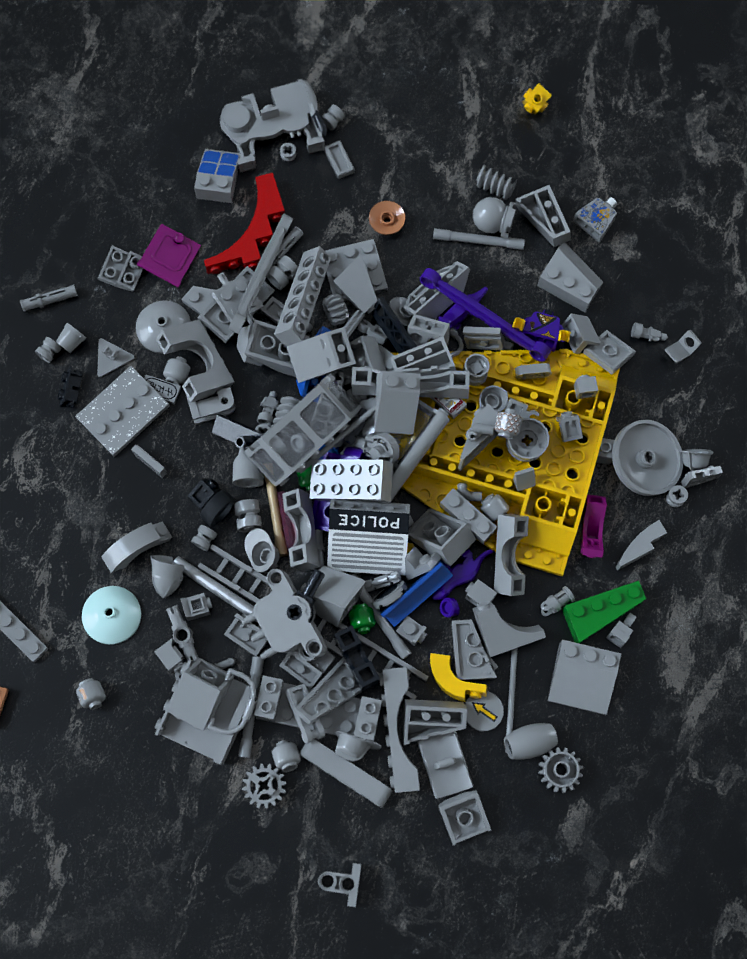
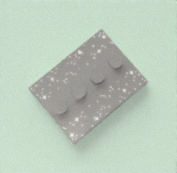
M130 366L75 417L115 457L170 405Z

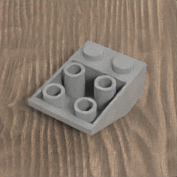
M344 327L286 347L298 383L344 370L356 364Z

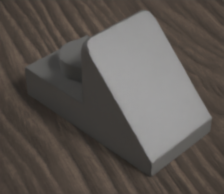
M413 547L405 557L407 580L432 570L441 559V556L437 552L423 556L417 547Z

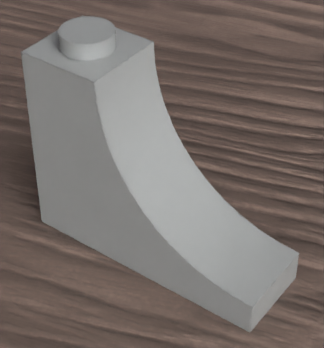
M482 602L477 607L472 608L485 651L490 657L546 637L544 630L539 625L520 627L504 621L491 602Z

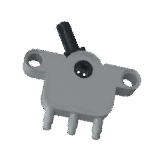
M272 569L268 572L267 582L273 592L260 599L254 606V612L242 619L243 625L257 620L262 629L251 637L252 642L266 637L271 648L260 655L262 660L278 652L290 653L301 646L312 657H322L326 654L327 644L314 622L316 612L314 603L316 600L313 599L316 590L325 576L323 572L315 569L302 592L296 590L286 572L279 569ZM280 573L282 579L276 584L275 576ZM295 610H298V612L300 613L299 616H296V614L294 613ZM318 642L320 650L314 653L312 647Z

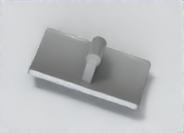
M456 731L431 736L425 740H418V746L436 799L473 787Z

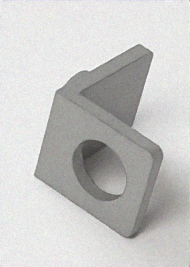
M688 330L679 341L667 347L665 352L675 363H679L689 357L702 342L691 330ZM687 337H690V338L693 339V341H694V346H693V347H690V346L687 345V343H686V338H687Z

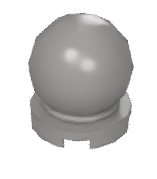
M484 198L476 204L473 210L474 224L485 233L499 231L502 238L508 239L515 217V209H517L518 204L510 202L506 206L498 198Z

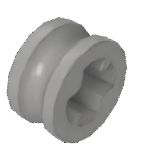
M284 143L280 147V155L284 161L289 162L296 157V148L292 143ZM285 150H287V151H290V150H291V154H289V153H286V154H285Z

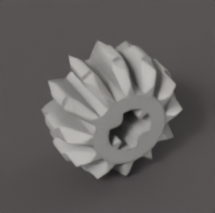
M331 294L323 299V310L332 325H341L349 320L348 309L340 294Z

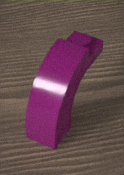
M587 494L584 505L580 553L590 558L603 557L602 533L607 507L606 497Z

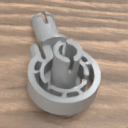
M386 432L376 435L368 434L365 438L356 435L355 442L350 444L352 447L362 449L366 456L371 457L372 460L388 461L390 459L389 462L392 463L398 460L399 448L401 446L398 445L401 444L398 438Z

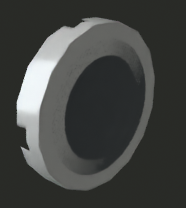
M402 580L399 583L389 585L371 600V604L375 609H380V605L383 607L390 605L403 594L402 590L407 591V585Z

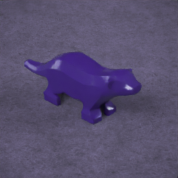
M484 287L478 292L468 294L467 296L479 303L488 291V288ZM455 303L443 317L439 316L438 321L449 323L450 329L454 328L457 331L461 327L460 323L469 315L472 316V314Z
M468 550L460 557L463 561L462 563L455 565L453 568L444 564L452 572L453 576L435 591L432 599L443 600L455 587L473 581L479 573L483 560L492 554L493 550L485 551L476 560H473V553Z

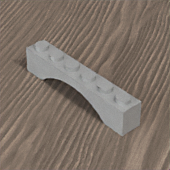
M353 367L351 382L353 395H376L377 374L381 371L374 368ZM447 371L435 375L420 376L419 397L469 399L470 371Z
M408 668L382 669L383 674H379L380 686H384L385 694H381L382 706H386L387 714L383 715L384 726L389 729V735H386V746L391 748V755H388V766L393 768V776H390L391 788H395V793L420 790L418 768L404 752L398 733L400 705L404 695L410 688Z

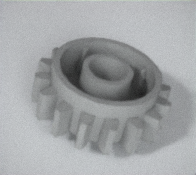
M557 747L555 753L552 750L548 751L549 757L546 755L542 756L545 762L539 763L543 770L539 771L538 774L544 775L541 782H548L547 789L553 786L554 792L561 788L562 793H565L566 787L571 791L574 789L572 784L579 785L580 782L577 778L583 777V774L579 773L583 766H579L578 762L581 759H575L574 751L569 754L568 748L561 752L560 748ZM557 765L565 767L566 772L564 775H559L556 772Z

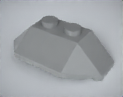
M456 261L451 266H446L436 271L441 276V280L464 292L470 271L468 266ZM421 284L409 294L404 309L412 315L437 318L454 302L437 289H429Z

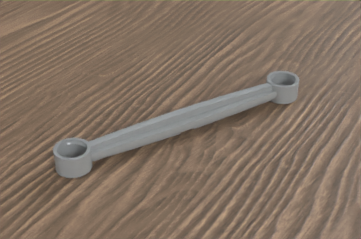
M283 213L244 292L237 312L228 327L229 330L237 334L240 332L246 316L266 279V274L271 269L283 238L291 225L292 217Z

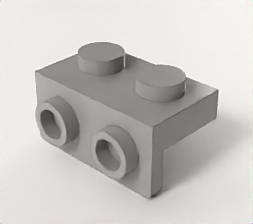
M236 613L234 621L224 633V636L255 657H258L268 640L264 637L261 640L252 642L251 637L262 630L260 625L258 627L252 623L243 625L242 619L247 615Z

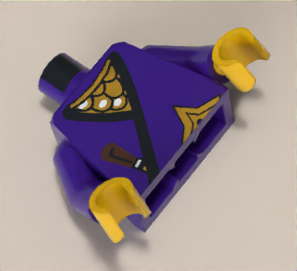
M545 309L543 313L536 311L531 317L525 319L515 317L512 325L513 328L523 331L533 341L545 343L553 352L556 350L558 341L569 342L571 332L564 330L563 326L560 325L559 317L553 316L554 313L550 309Z

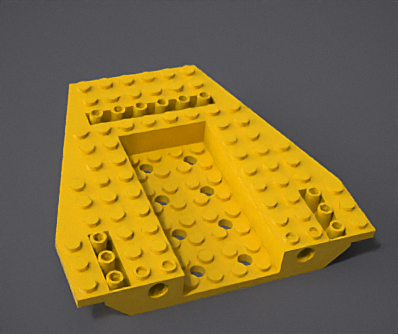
M569 349L551 351L545 362H539L532 358L528 350H500V352L462 351L452 358L457 371H463L466 358L472 354H482L489 361L490 368L486 381L479 386L469 385V399H462L466 404L474 403L476 409L469 411L465 408L454 419L448 416L450 421L401 488L431 509L448 516L450 515L440 507V502L453 488L457 490L459 483H466L467 490L470 492H482V500L492 493L494 495H501L509 505L507 514L529 516L528 536L522 538L516 547V563L563 576L578 530L614 399L620 368L611 375L585 354H575ZM540 363L550 364L551 375L549 377L526 380L516 379L515 368L518 366ZM582 375L596 376L598 386L596 397L576 399L574 389L576 379ZM495 385L506 390L508 401L511 397L528 404V411L536 410L539 412V416L533 414L530 418H534L550 427L548 432L549 445L545 452L536 459L539 461L540 466L534 468L536 480L534 487L521 491L516 489L513 480L515 472L530 468L531 466L529 462H521L513 458L507 450L506 438L499 436L490 442L461 471L458 469L464 445L458 446L455 443V439L462 437L466 442V432L471 428L472 420L475 417L474 413L480 408V393L488 386ZM419 397V400L433 409L438 410L440 408L430 397ZM418 409L413 435L388 433L398 438L401 443L398 444L401 445L398 458L400 462L432 419ZM572 411V413L579 415L582 435L587 438V442L580 443L578 440L563 442L559 422L556 421V417L561 416V413ZM525 437L522 443L524 442L528 446L531 440ZM499 448L503 454L500 457H496L492 454V450ZM574 470L577 473V478H569L567 471ZM469 501L482 513L480 510L482 506L481 501ZM497 530L484 544L495 553Z

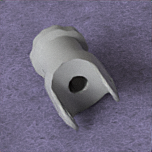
M564 586L562 591L554 596L550 595L541 604L543 616L556 613L568 602L575 601L568 587Z

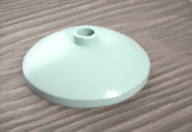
M107 586L98 589L90 595L82 610V622L86 632L97 642L108 645L119 644L128 640L136 632L141 621V607L138 600L130 591L119 586ZM111 609L113 613L110 616H107V610Z

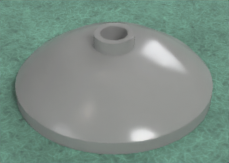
M157 301L145 307L139 314L136 321V334L145 348L155 353L164 354L156 340L161 330L191 322V319L181 305L172 301ZM165 320V323L159 324V321Z

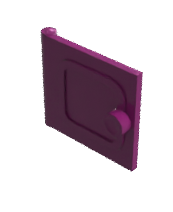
M161 223L142 258L138 261L137 266L179 287L201 245Z

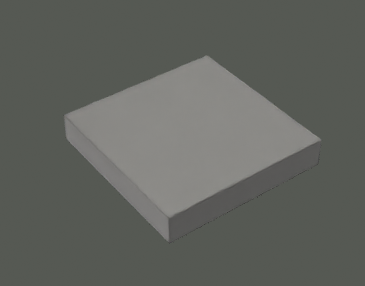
M608 330L598 337L601 342L599 346L589 344L583 351V354L611 375L631 359L636 352Z

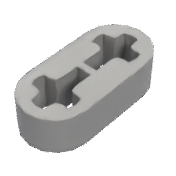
M540 363L518 366L515 368L516 379L526 380L549 377L551 375L550 364Z

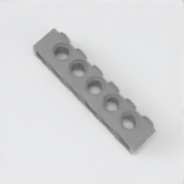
M321 246L303 252L274 333L285 346L303 341L331 260V257Z

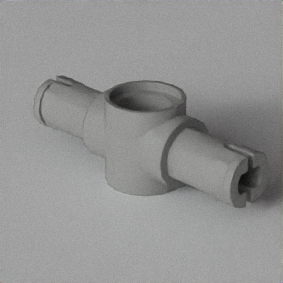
M178 605L166 609L173 625L171 628L174 641L178 643L180 649L182 648L187 662L188 660L197 661L199 657L193 645L195 643L193 631L188 627L186 621L183 620ZM181 629L186 630L188 634L186 640H181L178 637V632Z

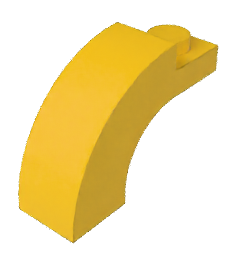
M430 653V664L435 681L447 695L463 702L466 701V694L475 699L487 696L486 684L465 682L458 679L452 673L451 657L449 655Z

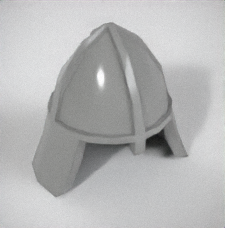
M151 555L153 586L162 598H166L179 587L183 580L184 573L182 572L185 566L172 564V556Z

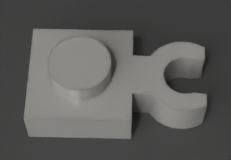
M363 319L362 323H359L357 327L358 331L367 333V336L376 337L378 344L384 345L389 340L380 326H373L367 320Z
M511 397L509 398L505 409L516 410L517 415L521 416L522 419L530 418L533 414L539 416L538 411L527 410L528 404Z

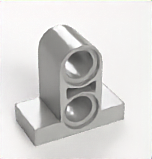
M353 863L352 875L335 872L322 873L318 879L320 888L325 891L349 894L347 906L356 907L361 864ZM326 875H330L334 879L333 885L329 888L324 887L322 884V878ZM351 878L354 881L352 890L347 891L343 888L342 882L344 879Z

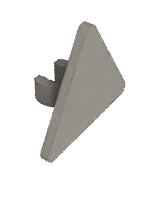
M100 338L98 343L97 375L101 378L135 359L134 355Z

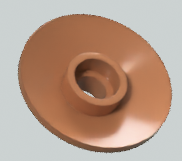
M382 201L371 209L369 222L376 232L383 235H391L402 229L405 223V213L397 203Z

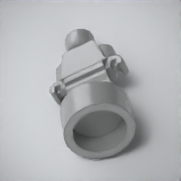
M636 322L633 324L631 337L638 339L640 337L649 338V341L653 340L654 342L668 339L667 334L661 333L651 326L643 328V324Z
M271 391L269 396L264 397L260 406L264 408L257 418L259 424L271 426L273 410L278 411L276 391Z

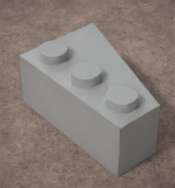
M550 185L515 199L518 204L517 209L553 247L571 240V232Z
M404 699L401 734L403 744L406 745L416 740L429 739L428 737L438 734L443 735L466 729L467 707L465 703Z

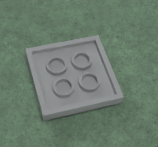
M374 239L325 250L331 257L326 274L332 295L337 293L341 295L344 301L348 300L332 282L359 255L364 260L375 294L388 291Z

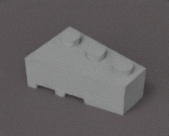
M443 336L390 357L394 372L419 373L421 376L447 371H457Z

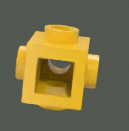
M538 83L533 90L529 88L523 95L525 98L522 102L524 104L523 107L529 113L533 112L536 114L538 111L542 113L548 106L546 101L552 95Z

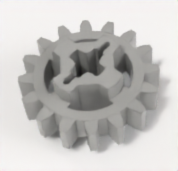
M260 764V769L253 766L254 772H247L246 774L249 778L243 779L247 786L243 787L242 790L248 792L244 797L246 799L252 798L250 800L251 805L257 802V808L264 804L265 808L268 809L269 803L276 806V799L282 801L280 793H286V790L282 789L286 782L281 781L284 775L277 774L278 768L271 770V764L267 768ZM260 773H269L266 777L259 778L257 776ZM275 778L278 782L277 791L273 789V782ZM268 781L269 789L260 791V783ZM252 782H254L256 786L254 794L251 791ZM263 795H270L272 797L268 800H260Z

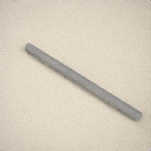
M375 405L335 437L328 446L323 447L314 459L321 458L374 414ZM311 458L305 462L306 466L299 472L300 474L312 465Z
M518 648L511 651L506 736L513 732Z

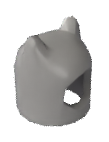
M240 448L238 456L233 462L232 484L242 488L262 486L264 474L245 455L244 451L246 448ZM254 453L252 456L264 468L262 459Z

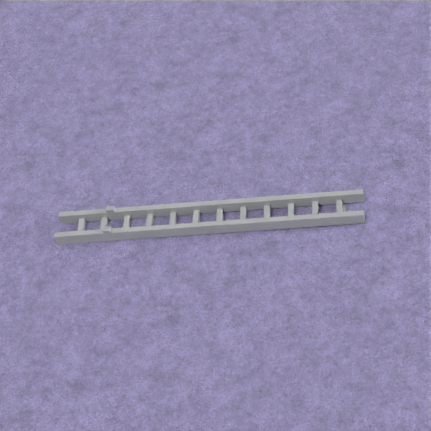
M212 544L210 547L211 551L223 557V561L216 571L211 570L202 563L198 565V569L256 604L260 599L253 594L261 581L269 586L267 577ZM228 562L240 568L232 582L220 575ZM245 571L257 578L248 592L237 585ZM322 618L317 627L320 633L328 622L324 618ZM340 623L337 627L339 629L338 632L347 628V626ZM357 633L361 643L373 649L368 657L369 661L372 662L376 654L379 653L389 659L384 669H391L395 663L400 667L408 668L409 680L411 673L425 682L428 680L429 676ZM334 638L331 643L324 639L327 648L343 658L340 649L335 646ZM409 691L404 695L409 699L415 700L417 698L416 695Z

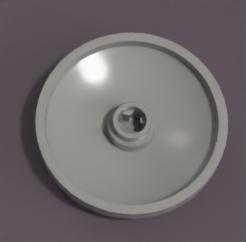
M639 420L625 426L616 436L612 447L613 466L621 482L631 491L643 496H656L669 491L678 482L683 470L682 453L676 450L682 451L675 435L667 427L656 421Z

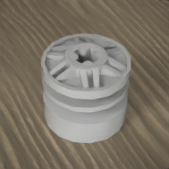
M534 418L522 419L519 435L514 436L513 439L506 438L508 452L513 458L521 462L536 460L545 452L549 445L547 428L542 422ZM525 437L531 440L528 446L524 442L522 443Z

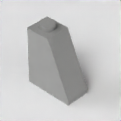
M359 255L332 283L358 310L369 314L375 309L377 297L364 260Z

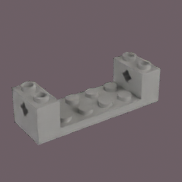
M263 675L254 712L255 718L299 728L285 694L287 689L297 685L284 683L283 679ZM307 688L308 693H310L313 689ZM362 696V699L351 698L319 718L325 734L336 736V731H342L374 742L382 700ZM310 725L309 728L311 731H313L314 728L312 725Z

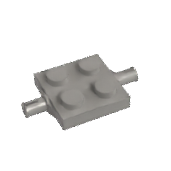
M222 272L217 278L223 286L215 290L212 296L231 323L249 283L244 275L236 280L229 281L224 272ZM258 296L245 319L252 326L255 322L253 318L254 313L264 307Z

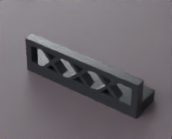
M379 297L371 314L398 354L417 347L384 297Z

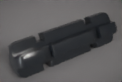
M364 408L360 409L359 413L357 414L359 416L354 419L353 423L368 410ZM366 422L360 424L343 440L353 444L356 440L355 436L359 435Z

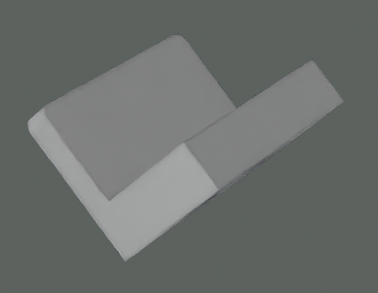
M571 313L562 324L564 330L571 332L569 344L573 353L580 354L587 344L600 345L601 342L587 316Z

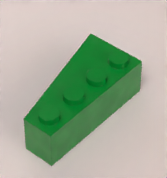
M636 581L565 605L562 611L574 642L581 644L642 604L646 597L640 582Z

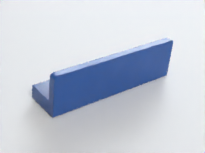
M440 560L432 570L426 572L407 591H404L399 599L388 605L381 612L382 617L385 616L395 627L453 576L452 572Z

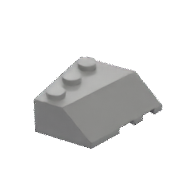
M563 243L558 247L544 269L537 286L586 312L601 288L603 281L566 243Z

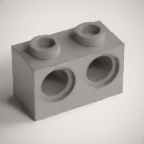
M413 315L408 325V334L416 345L420 346L442 336L446 344L449 341V323Z

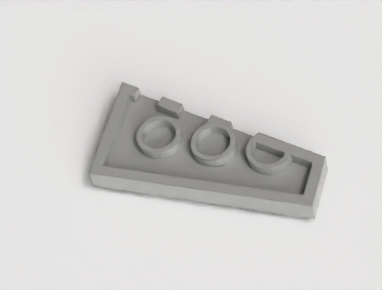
M344 657L294 709V713L308 725L361 693Z

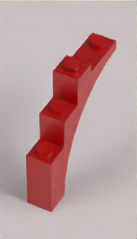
M273 172L255 177L258 196L254 217L248 229L237 242L222 253L204 260L207 274H217L225 269L238 268L240 265H243L244 269L247 266L253 271L256 269L261 259L258 246H267L273 236L270 223L279 222L283 213L285 214Z

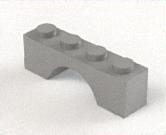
M299 488L283 493L284 512L290 518L295 532L294 545L289 548L290 566L302 572L318 568L320 565L310 494Z
M498 514L494 591L499 594L516 596L524 595L525 574L517 566L515 551L519 541L528 536L529 516Z

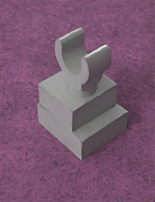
M629 613L623 623L619 621L606 638L621 648L633 632L629 627L636 619V616Z

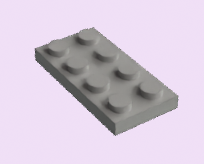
M247 266L234 280L244 275L249 283L254 271ZM264 281L257 295L262 304L266 302L275 290ZM216 300L198 316V319L224 343H227L235 334V332L228 329L230 321Z

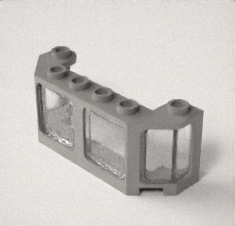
M331 373L323 378L315 388L244 451L245 455L274 486L284 485L290 479L288 476L294 471L300 472L306 466L304 462L308 458L314 459L320 453L318 450L323 445L328 446L335 439L333 435L338 431L342 433L349 426L347 423L350 420L353 421L358 416V411L362 407L353 401L335 381L336 378Z

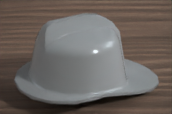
M706 449L676 450L682 453L683 463L691 471L707 467L711 455L714 454L713 451Z
M251 530L246 536L244 547L253 569L257 572H265L268 569L277 568L280 557L278 548L272 543L265 530Z
M342 731L335 732V735L338 737L335 754L346 760L358 761L363 758L368 749L377 750L382 748L376 742L358 738Z

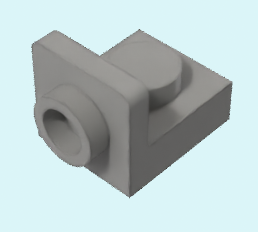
M572 411L561 413V416L556 417V421L559 422L563 442L583 438L579 415L572 413Z
M406 616L396 630V633L415 646L418 642L421 644L426 638L427 633L425 631L427 627L421 626L409 616Z

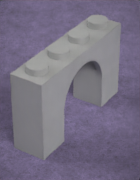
M200 319L161 330L156 340L164 355L180 350H190L198 354L206 365V372L188 377L182 386L190 402L217 395L218 390L229 388L233 385V377L225 366L223 358L220 357L214 342L210 339Z

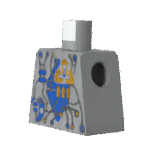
M609 197L606 202L600 198H595L576 212L573 222L600 243L616 218L617 212L614 208L617 206V202L612 197Z

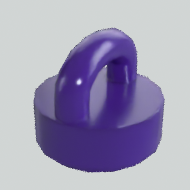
M451 597L444 598L440 603V611L444 617L459 615L460 608L456 599Z

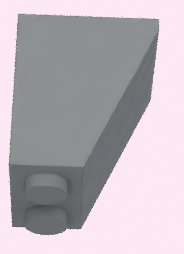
M323 565L319 571L323 572L325 576L313 596V599L316 600L314 603L315 613L335 627H338L359 600L366 581ZM306 583L303 584L299 591H303V589L306 586Z
M199 658L184 672L168 713L174 715L179 720H184L191 724L192 727L204 731L208 726L210 718H214L234 679V675H231L230 680H226V671Z

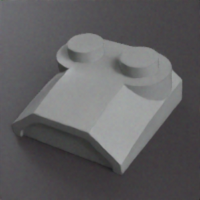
M476 790L464 792L446 799L438 805L453 845L483 832L491 831Z

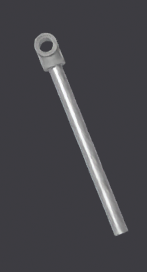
M178 556L172 564L185 566L182 573L245 615L254 612L253 605ZM318 643L313 645L314 653L320 650ZM303 646L293 651L306 661H315L319 658L308 656Z

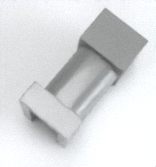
M230 387L218 390V396L200 401L190 402L187 397L195 425L214 420L217 415L229 416L235 411V401Z

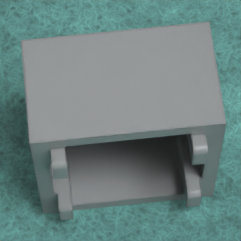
M362 335L350 342L356 364L350 368L340 370L344 374L345 386H351L353 367H366L386 371L376 337Z

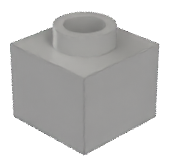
M582 375L576 379L574 383L576 399L596 397L598 392L596 376Z

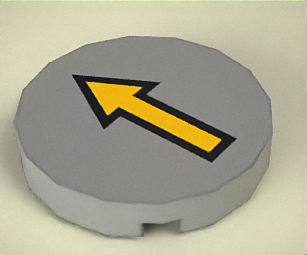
M487 691V696H482L481 699L469 697L465 703L467 707L466 722L477 731L492 730L500 724L503 718L504 708L501 700L491 692Z

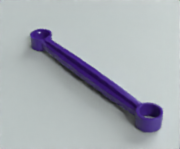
M426 268L420 276L419 280L425 287L437 289L473 316L484 321L488 326L501 328L502 335L527 349L530 356L539 362L546 361L551 353V349L545 343L535 342L517 328H513L507 321L441 280V276L435 270Z

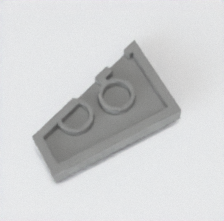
M472 619L452 621L456 677L462 681L496 679L497 677L483 649Z

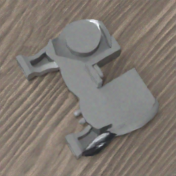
M298 79L297 82L271 88L274 106L272 104L266 105L260 112L254 94L242 96V101L225 105L220 116V126L226 136L236 144L240 154V158L237 161L240 172L256 168L254 151L256 140L273 139L283 133H288L291 138H294V133L301 136V132H303L307 137L308 153L324 150L323 137L326 136L327 129L318 113L316 95L307 81Z

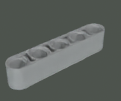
M315 739L312 742L305 743L299 752L300 756L381 808H383L393 792L391 788L351 762L336 755L335 752Z

